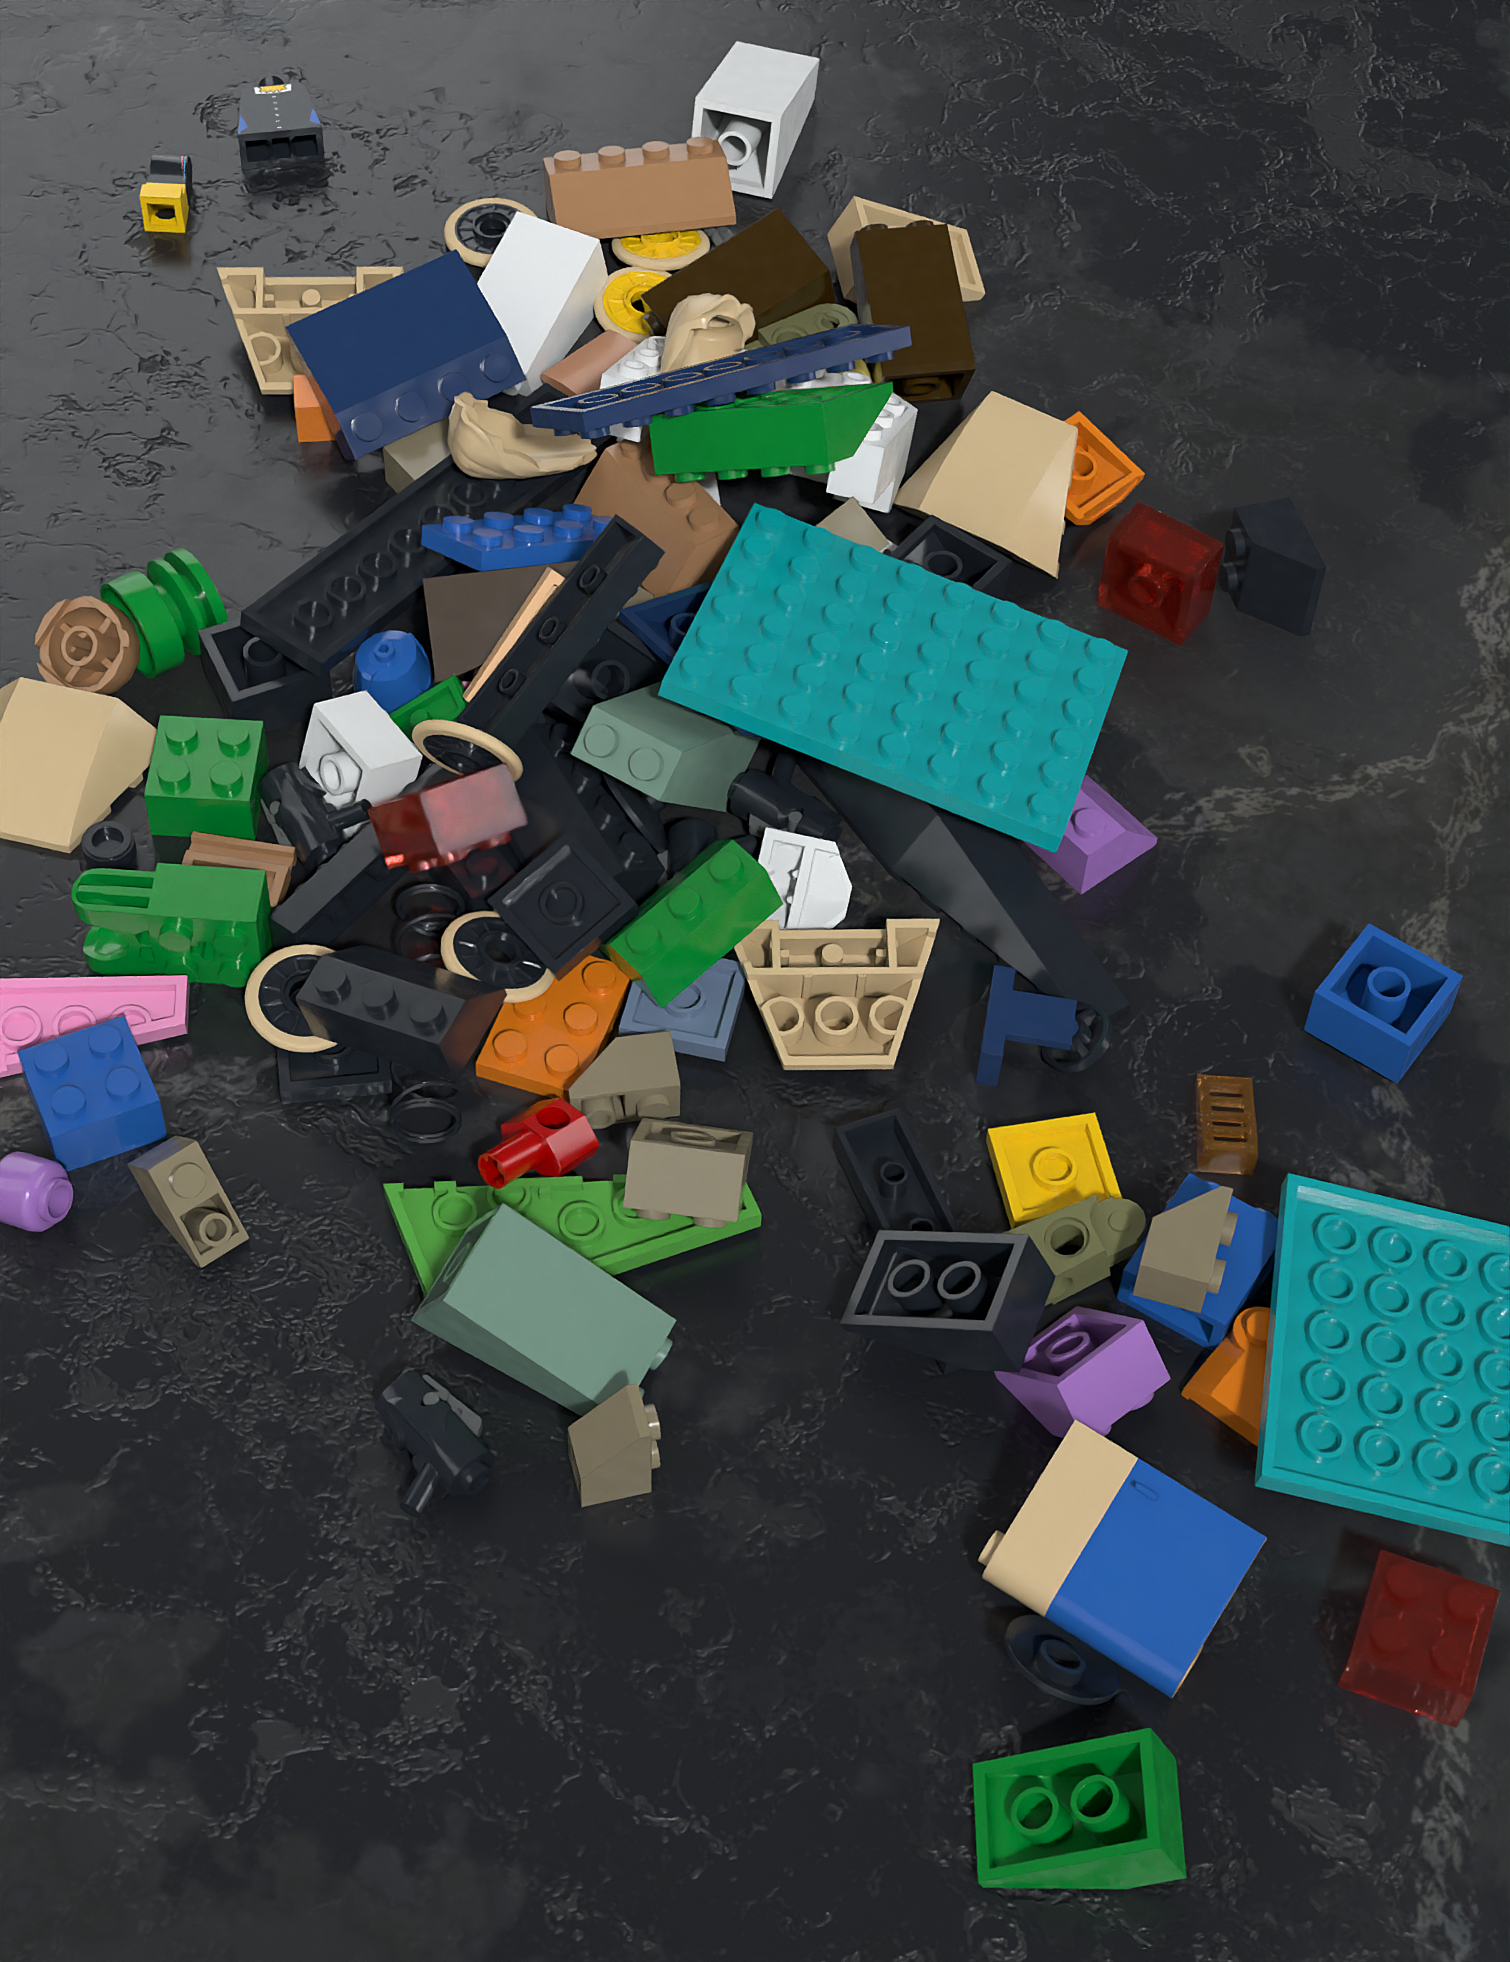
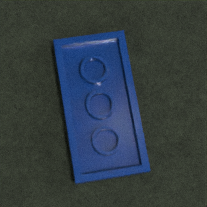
M566 504L563 506V511L558 512L542 508L524 509V514L519 516L503 512L484 513V519L472 520L463 516H446L443 518V523L422 525L421 545L480 572L578 561L613 517L596 516L592 514L591 507L580 504Z

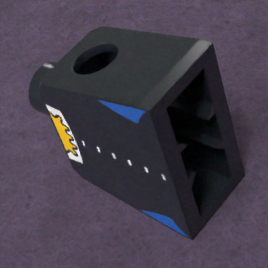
M267 76L259 82L258 87L245 88L241 91L237 135L242 170L325 162L322 124L303 84H284L283 80L277 76Z

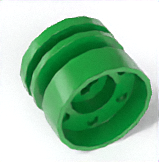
M183 547L175 548L165 553L164 560L156 558L149 561L146 567L147 577L135 569L101 585V599L124 611L135 625L140 642V657L136 669L148 679L156 678L183 664L185 657L184 649L194 656L201 655L198 631L229 621L222 599L213 581L202 564L191 552Z

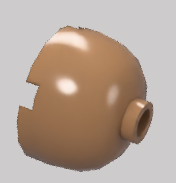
M82 596L73 600L65 599L56 603L44 615L35 636V646L40 647L39 656L41 659V663L37 662L39 673L47 683L108 696L118 692L132 678L139 663L140 642L135 625L124 611L96 597Z

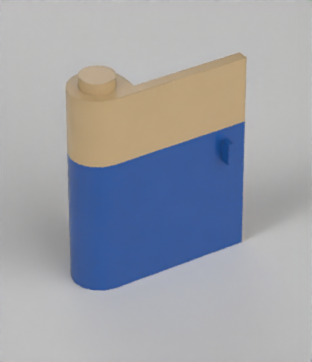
M1075 1419L1006 1534L996 1530L984 1547L978 1561L986 1566L982 1576L984 1580L1172 1699L1193 1667L1204 1646V1642L1267 1537Z

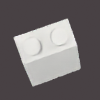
M365 690L314 703L299 768L300 770L303 767L307 768L310 775L327 792L324 795L327 803L334 804L338 809L362 799H367L371 803L374 810V817L372 819L344 829V832L351 841L359 834L361 828L366 823L372 822L381 813L387 803L393 802L403 793L404 788L409 783L416 781L423 755L416 745L392 721L388 713Z

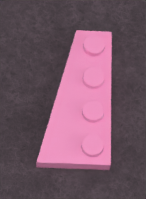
M188 976L0 979V1078L22 1073L17 1051L121 1016H125L136 1045L187 1034L190 990Z

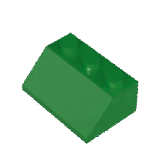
M733 839L716 840L639 906L641 911L598 948L649 998L663 1009L783 905V902L766 869Z

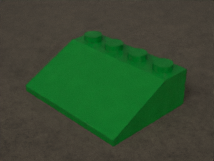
M882 382L775 390L762 394L735 393L736 400L721 405H706V401L695 403V411L680 416H665L664 412L653 414V422L649 424L655 475L675 474L676 482H689L704 479V472L717 471L718 479L720 480L748 476L747 469H761L762 477L790 474L791 467L805 466V474H821L835 471V462L855 455L892 395L893 383Z

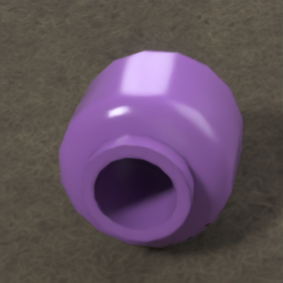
M15 1151L1 1159L0 1222L27 1231L42 1232L51 1228L67 1215L73 1201V1188L67 1171L61 1164L19 1151Z

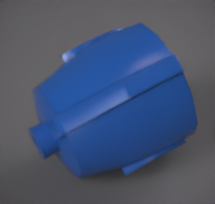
M389 630L374 634L361 644L356 653L352 673L354 692L366 690L388 714L434 687L429 659L422 645L411 632L405 633L398 630Z

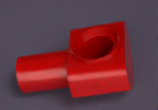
M560 1097L542 1100L501 1124L503 1142L479 1156L478 1168L483 1179L491 1187L501 1189L531 1169L536 1170L544 1177H561L594 1156L600 1144L583 1113Z

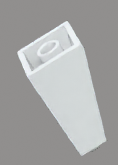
M736 41L696 96L691 138L708 137L719 141L726 155L733 191L770 199L774 196L815 98L819 58Z
M519 211L516 212L477 285L505 331L527 379L502 392L509 395H517L518 393L528 396L544 384L540 379L542 373L563 360L595 317L594 301L609 278L599 239Z

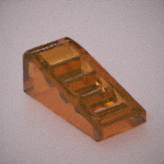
M1197 1074V1171L1253 1175L1258 1158V1137L1252 1078ZM1210 1092L1239 1094V1097L1212 1096ZM1211 1106L1239 1108V1112L1212 1110ZM1213 1122L1240 1123V1127L1213 1125ZM1214 1136L1240 1138V1142L1214 1140Z

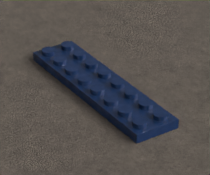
M849 324L530 407L533 427L553 429L554 436H568L578 433L580 434V439L607 436L610 434L609 426L622 423L624 428L644 426L653 422V414L664 412L665 416L685 415L694 412V404L706 401V405L726 404L735 401V393L746 390L747 394L767 393L776 390L775 382L787 379L788 384L803 383L815 380V371L826 369L827 373H839L855 369V361L865 358L867 363L893 359V350L912 346L910 327Z

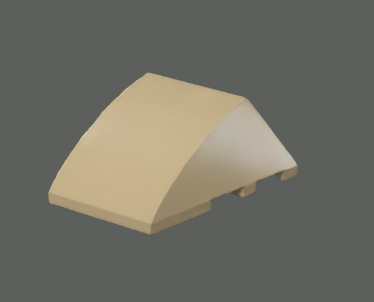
M263 267L217 268L261 394H294L293 375L305 374L284 329L285 326L398 276L404 272L403 267H357L356 277H265Z
M991 391L897 491L892 506L924 520H927L933 514L979 542L1012 556L1015 561L1058 579L1060 565L1058 558L1062 534L1064 535L1065 530L1064 515L1068 489L1071 487L1078 428Z
M23 677L0 689V838L71 853L81 843L86 830L92 825L102 822L111 813L110 805L128 787L135 788L143 780L142 772L151 763L157 729L116 697Z
M887 919L885 929L780 930L779 920H765L740 941L734 949L783 1070L893 1069L940 919Z

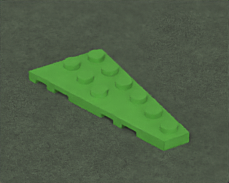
M627 1174L613 1175V1181L583 1182L582 1176L517 1178L501 1189H495L490 1185L456 1187V1181L434 1182V1188L404 1189L403 1183L383 1184L385 1199L424 1296L429 1292L469 1225L502 1203L610 1276L760 1227L762 1216L747 1183L738 1221H727V1226L722 1228H711L694 1224L693 1216L670 1214V1219L651 1220L637 1216V1209L623 1207Z

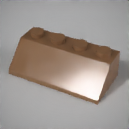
M693 137L688 139L686 143L673 145L662 141H652L645 143L642 148L624 149L620 146H606L600 148L596 153L580 154L577 151L566 150L554 154V157L542 158L546 210L551 223L593 238L605 239L736 224V212L727 159L718 140H712L708 137Z
M650 433L640 442L624 439L605 448L573 503L591 507L592 514L599 517L619 515L666 552L660 559L656 569L651 571L640 585L641 588L653 594L654 599L715 580L740 531L739 525L697 481L676 482L675 474L655 475Z

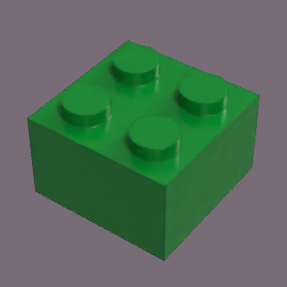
M160 715L144 793L151 835L191 837L192 832L255 841L262 799L257 788L260 781L267 775L269 764L264 721Z

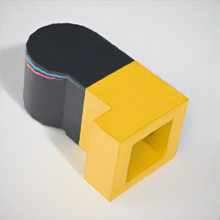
M152 155L150 175L147 176L146 184H142L140 192L145 231L185 233L192 192V163L190 156ZM166 208L175 209L176 217L160 219L155 216L159 210Z

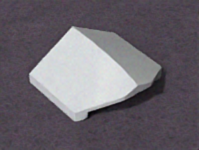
M766 827L758 863L766 869L783 902V905L766 920H779L780 930H832L846 917L852 885L836 843Z

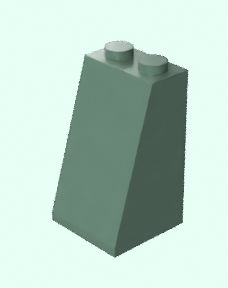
M662 681L593 705L571 754L662 802L726 812L731 802L727 797L729 787L739 773H745L761 738L743 735L729 723L658 696Z
M502 1203L469 1225L411 1321L583 1417L623 1387L636 1383L639 1386L648 1369L655 1370L662 1363L672 1346V1340L667 1338L674 1326L676 1319ZM639 1387L641 1397H643L644 1389Z

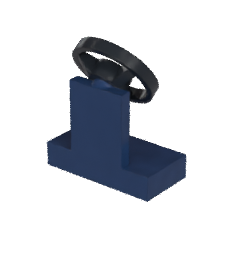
M994 965L976 1083L997 1087L1005 1040L1042 1046V1054L1045 1060L1053 1069L1062 1073H1075L1084 1070L1102 1057L1111 1043L1113 1024L1109 1016L1100 1007L1093 1004L1077 1005V1000L1013 990L1016 968ZM1097 1015L1102 1017L1103 1031L1098 1043L1089 1051L1086 1046L1092 1035L1089 1025ZM1052 1048L1064 1049L1069 1052L1078 1051L1082 1058L1067 1063L1057 1062L1052 1058Z

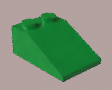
M1151 1728L973 1764L978 1883L983 1888L1130 1889L1187 1878L1176 1758Z

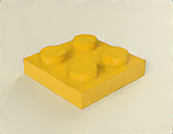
M1095 1113L988 1129L986 1144L1011 1229L1094 1195L1097 1196L1098 1202L1110 1197L1122 1199Z

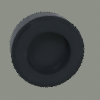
M108 820L92 825L86 830L81 841L84 859L92 869L122 870L133 862L137 852L132 830L126 824L119 821Z

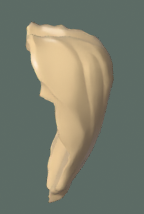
M711 293L692 295L678 303L671 314L666 332L661 373L741 352L744 349L745 342L752 336L756 325L753 308L749 304H740L734 296L728 294L723 296L712 295Z
M462 392L460 395L454 396L455 404L449 416L448 445L456 465L470 476L502 480L552 475L574 470L578 466L591 462L597 456V452H595L597 448L591 444V439H580V435L577 434L554 436L553 429L533 427V424H521L512 414L488 408L487 400H476L468 392Z

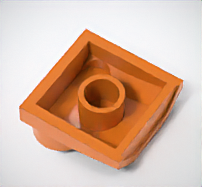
M1078 411L1064 421L1078 428L1071 487L1068 489L1064 516L1076 525H1090L1121 503L1142 481L1145 473Z
M1266 1307L1248 1308L1237 1316L1231 1332L1204 1362L1181 1393L1187 1400L1189 1398L1257 1447L1270 1308Z

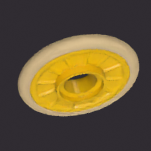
M698 228L614 237L611 246L615 256L630 266L654 271H670L682 269L709 252L710 241L708 236Z
M637 266L623 268L608 276L609 279L597 295L593 305L600 325L605 331L610 329L620 333L637 345L645 339H649L651 336L641 321V316L645 312L634 309L632 304L641 300L640 295L672 274L666 271L647 270Z

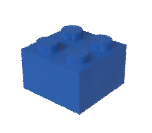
M1369 923L1315 991L1304 1030L1398 1084L1449 1016L1463 975Z
M125 1016L17 1051L28 1094L53 1158L67 1172L167 1138L160 1099Z

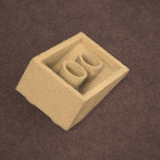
M854 196L827 234L844 299L857 304L850 255V245L855 231L861 230L864 226L878 223L886 224L888 228L906 227L909 223L918 220H930L934 225L945 223ZM947 224L963 302L981 300L985 295V290L967 230Z

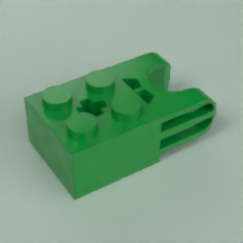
M157 863L155 872L106 868L91 869L80 875L73 884L71 899L74 910L81 921L93 926L84 941L83 952L85 960L91 970L98 974L108 976L187 975L189 983L225 984L230 987L241 988L247 986L248 980L258 964L272 954L273 942L269 921L272 910L266 870Z

